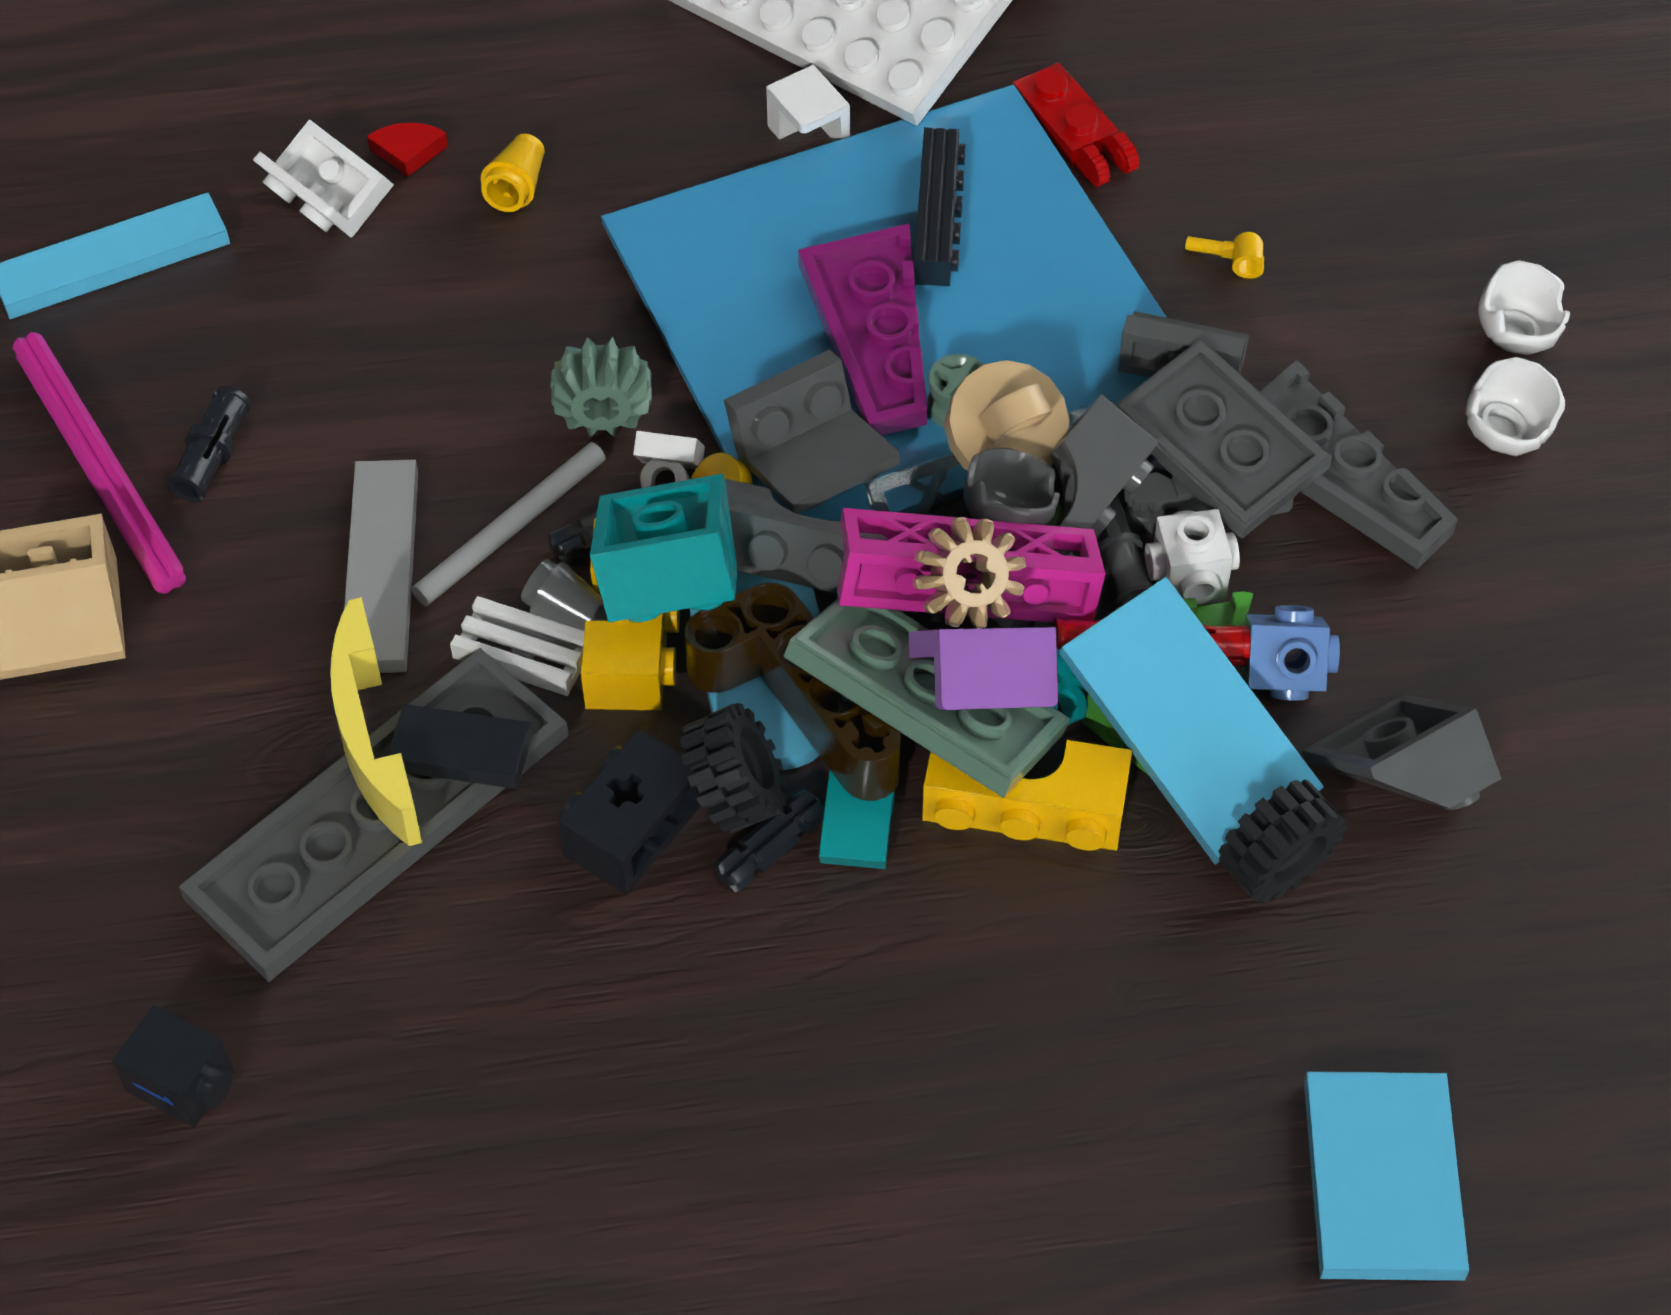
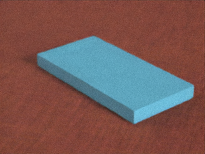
M1167 577L1062 646L1059 651L1060 656L1128 748L1132 750L1133 755L1215 865L1220 862V846L1228 842L1225 839L1228 832L1239 828L1240 824L1237 821L1245 813L1249 815L1257 809L1254 804L1263 797L1266 801L1269 800L1273 790L1280 786L1286 789L1289 783L1298 780L1300 783L1304 779L1308 780L1318 791L1324 788Z

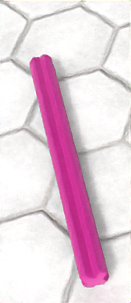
M30 332L25 338H17L13 344L16 359L153 588L159 593L168 594L173 588L182 587L186 581L183 566L45 339L36 332Z

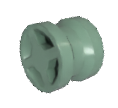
M951 354L940 358L932 365L929 371L928 383L930 393L928 395V414L933 422L941 428H944L950 399L958 385L966 376L984 365L975 357L964 354Z

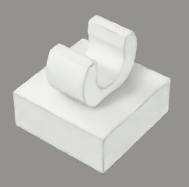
M636 431L633 455L642 463H647L640 475L642 488L655 486L656 476L664 470L674 472L675 482L690 480L685 468L694 470L703 461L705 446L697 438Z

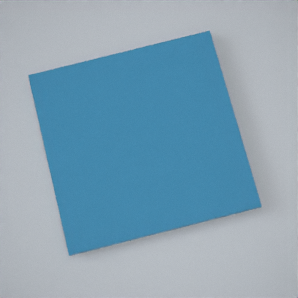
M1014 84L928 111L918 126L903 119L601 216L604 229L722 453L729 454L738 459L724 399L828 350L833 352L798 266V249L909 223L911 257L914 268L924 127L959 130V144H966L965 165H958L957 170H964L963 191H956V196H963L961 218H954V222L961 223L960 245L953 244L952 247L954 250H959L958 272L951 271L950 286L914 285L927 401V425L882 436L898 450L900 457L899 465L879 474L871 481L860 483L826 500L818 507L807 509L797 514L830 521H841L843 508L911 514L964 494V485L968 471L962 467L950 450L945 429L934 423L928 414V395L930 393L928 383L929 371L932 365L942 357L951 354H964L975 357L983 364L1009 360L1031 365L1048 376L1063 395L1070 419L1069 429L1086 408L1101 394L1116 405L1149 379V377L1118 371L1123 328L1127 315H1133L1134 311L1166 317V315ZM848 389L851 408L856 414L859 415L853 398L851 396V393ZM751 472L752 485L768 488ZM771 491L773 499H774L780 506H782V507H784L785 509L791 511V510Z

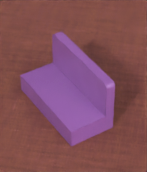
M1056 627L939 629L909 632V658H934L935 704L939 710L1052 707L1058 703Z

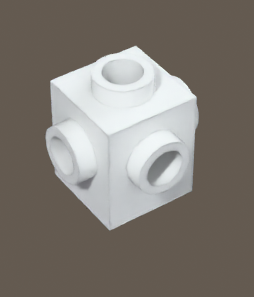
M1219 509L1198 512L1184 510L1172 515L1157 517L1154 543H1146L1145 563L1148 577L1151 581L1156 580V582L1167 577L1183 599L1195 598L1197 606L1224 603L1226 601L1231 570L1239 568L1240 557L1236 536L1233 532L1225 533Z

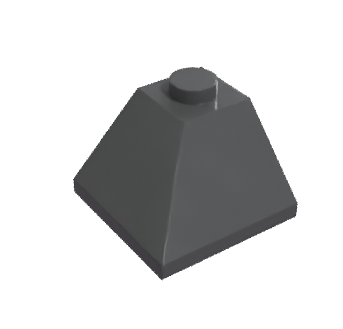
M1407 694L1393 699L1301 750L1307 763L1411 799L1442 806L1446 810H1455L1471 805L1480 798L1481 790L1502 779L1476 708Z

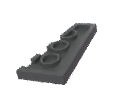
M1295 360L1262 389L1260 393L1332 457L1329 469L1301 492L1418 569L1453 535L1458 519L1407 468L1397 469L1382 454L1384 445L1369 430L1361 434L1343 416L1345 406L1330 392L1322 395L1308 381L1310 372L1298 360Z

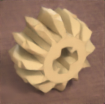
M965 517L953 518L951 524L952 539L940 528H933L928 533L930 541L938 549L936 554L918 550L915 553L914 560L920 564L931 566V574L915 577L913 579V586L916 589L935 588L936 591L927 598L923 607L928 613H936L947 605L945 624L948 626L959 627L967 613L973 628H985L988 620L987 608L998 617L1005 618L1010 614L1008 604L1001 597L1003 592L1019 596L1023 594L1024 586L1019 582L1008 580L1009 571H1018L1026 567L1025 558L1004 557V554L1013 546L1015 538L1011 533H1003L992 540L994 531L992 520L980 519L972 532L970 524ZM972 555L974 556L973 568L981 571L982 574L978 584L967 583L968 591L964 590L966 579L956 573L960 562H972L970 556Z

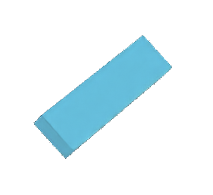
M207 192L1 262L0 298L9 319H13L228 245L230 240L227 229Z

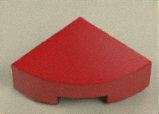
M422 123L392 124L380 128L367 136L369 150L407 177L448 147L446 132Z

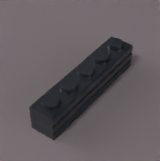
M924 127L914 257V285L950 286L951 271L958 272L959 250H954L952 247L953 244L960 245L961 223L954 222V218H961L963 196H956V191H963L964 170H957L958 165H965L966 144H959L958 129L949 128L946 130L945 128L933 129Z

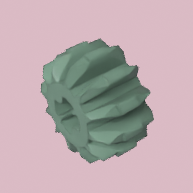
M587 337L582 349L566 346L561 360L554 362V369L551 371L550 380L551 403L554 406V413L564 416L568 429L584 426L590 437L598 430H606L615 437L620 426L636 428L641 415L648 413L649 405L652 402L651 371L648 368V361L639 359L635 346L618 349L613 337L605 345H596Z

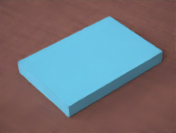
M1307 1072L1304 1080L1320 1279L1465 1281L1469 1273V1263L1447 1073Z

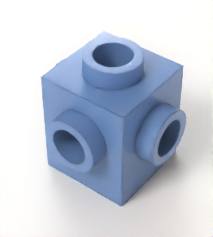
M1281 605L1275 607V615L1245 614V625L1250 630L1251 647L1250 656L1247 658L1248 664L1246 667H1242V678L1250 689H1269L1272 698L1293 701L1308 699L1309 691H1326L1327 673L1338 672L1340 642L1338 635H1330V627L1322 617L1314 616L1313 608ZM1299 648L1294 655L1285 657L1290 650Z

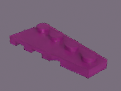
M909 223L798 249V266L833 352L842 360L846 384L859 416L881 436L927 425V401L922 350L920 349L919 319L915 298V278L911 257Z

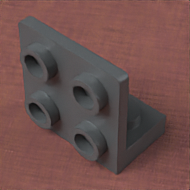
M831 350L823 352L724 399L738 459L794 513H801L807 509L818 507L826 500L860 483L871 481L879 474L900 464L898 450L852 410L842 360Z

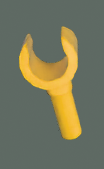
M1242 233L1234 239V242H1223L1192 236L1187 237L1186 250L1232 259L1234 273L1242 278H1257L1264 272V244L1256 233Z

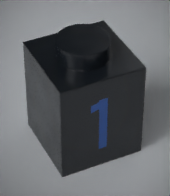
M153 1005L112 1059L126 1092L192 1127L197 1125L208 1109H215L221 1104L229 1092L233 1079L232 1075L235 1073L222 1040Z

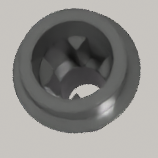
M549 559L542 561L529 577L521 594V601L531 607V614L583 631L585 630V620L608 621L601 595L565 562L557 565Z

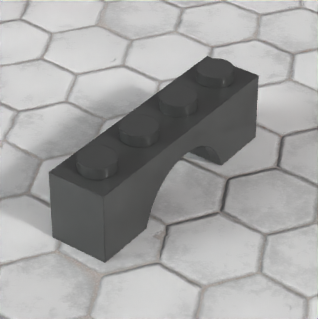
M1102 394L1086 408L1049 454L1059 473L1063 494L1061 511L1054 526L1094 529L1096 538L1116 515L1117 512L1109 504L1121 489H1124L1128 494H1132L1153 469L1154 465L1146 460V458L1159 443ZM1053 549L1064 556H1075L1071 553L1072 550ZM988 617L987 626L982 629L1025 628L1030 621Z
M725 479L737 571L837 593L844 557L840 521L816 519L794 513L780 506L773 499L770 488ZM860 533V538L889 540L881 534Z

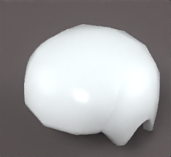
M1521 260L1501 264L1485 285L1478 304L1479 320L1487 337L1491 338L1492 342L1498 347L1512 353L1530 355L1552 348L1566 328L1565 324L1570 317V311H1563L1561 300L1564 283L1559 277L1538 264Z
M1514 357L1495 361L1485 369L1473 386L1467 399L1465 415L1468 417L1467 424L1474 437L1492 451L1516 457L1539 449L1541 444L1547 441L1565 410V399L1558 380L1542 365Z

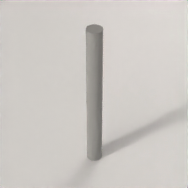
M593 442L585 445L413 585L411 590L415 598L424 606H428L601 465L606 460L601 448Z

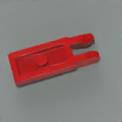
M1059 62L1012 82V85H1015L1059 154L1071 167L1075 165L1093 186L1103 185L1109 182V178H1111L1109 165L1103 155H1101L1102 153H1105L1122 173L1127 174L1139 168L1140 158L1133 142L1129 141V137L1123 131L1119 132L1118 128Z

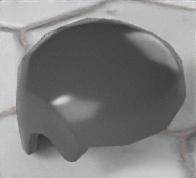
M987 448L975 454L971 459L965 480L963 498L967 510L973 519L1048 525L1054 519L1060 494L1054 493L1055 471L1050 465L1031 454L1011 448Z

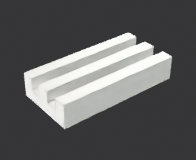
M477 596L472 604V616L466 615L461 624L462 634L460 636L455 634L450 643L453 659L464 661L481 648L517 680L568 696L581 672L584 631ZM479 637L510 647L513 653L477 642L476 640ZM537 656L564 665L565 668L562 670L529 658Z

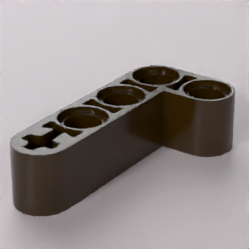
M779 583L755 585L736 594L735 600L723 602L719 607L711 610H700L689 618L685 625L686 668L690 682L697 689L709 693H721L761 676L842 787L851 796L861 800L876 801L886 798L894 792L899 783L900 731L783 657L790 639L814 619L790 588Z

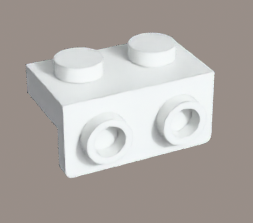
M310 119L276 162H273L260 151L253 159L254 162L269 173L263 180L267 187L289 204L297 195L306 202L299 211L327 233L334 224L351 238L394 185L380 172Z

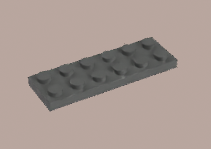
M481 648L408 704L531 722L533 735L522 774L569 736L567 722ZM401 711L369 735L374 759L388 755ZM345 754L182 883L179 889L184 901L270 982L503 791L505 787L406 773L422 840L420 844L408 846L389 830L369 806L357 786Z

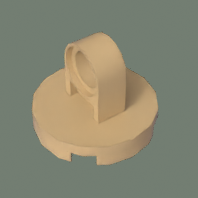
M1004 360L984 364L961 381L950 399L944 428L950 450L967 471L972 457L987 448H1011L1031 454L1052 466L1054 463L1049 454L1068 432L1070 419L1063 395L1048 376L1029 364Z

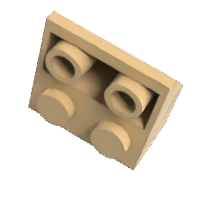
M102 514L0 530V680L126 658L117 557Z

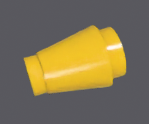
M530 134L517 135L483 169L481 173L482 195L488 204L495 209L503 212H514L532 201L542 158L545 153L544 146L538 138Z

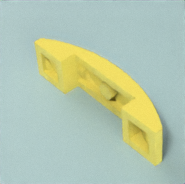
M362 597L348 600L335 633L330 672L332 698L344 751L358 788L378 818L394 835L408 846L422 843L401 753L374 759L358 690L382 685Z

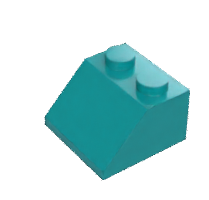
M723 473L599 497L590 558L608 622L626 619L632 622H645L665 612L688 608L695 611L711 610L719 607L723 602L735 600L737 562Z

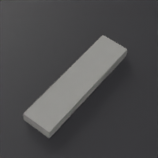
M416 459L355 461L344 609L348 600L362 597L380 673L407 672L418 489Z

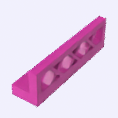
M843 508L840 527L844 557L837 588L839 605L927 612L923 605L927 598L936 590L935 588L916 589L913 586V579L919 575H930L931 566L918 563L914 560V556L918 550L936 554L938 549L932 542L927 540L929 538L928 533L933 528H940L952 539V519L957 517ZM966 518L973 532L975 525L980 519ZM993 521L994 531L992 540L1003 533H1011L1015 538L1011 548L1016 551H1007L1004 557H1024L1026 567L1018 571H1009L1008 580L1019 582L1024 586L1023 594L1020 596L1005 592L1001 594V597L1009 606L1010 614L1005 618L998 617L987 608L988 617L1054 623L1055 618L1094 621L1106 574L1094 529ZM860 533L881 534L889 540L860 538ZM1053 549L1080 551L1081 557L1064 556ZM970 555L971 563L960 562L957 567L956 574L966 579L964 587L966 591H968L967 583L978 584L982 574L981 571L973 568L974 556ZM947 605L936 613L945 614Z

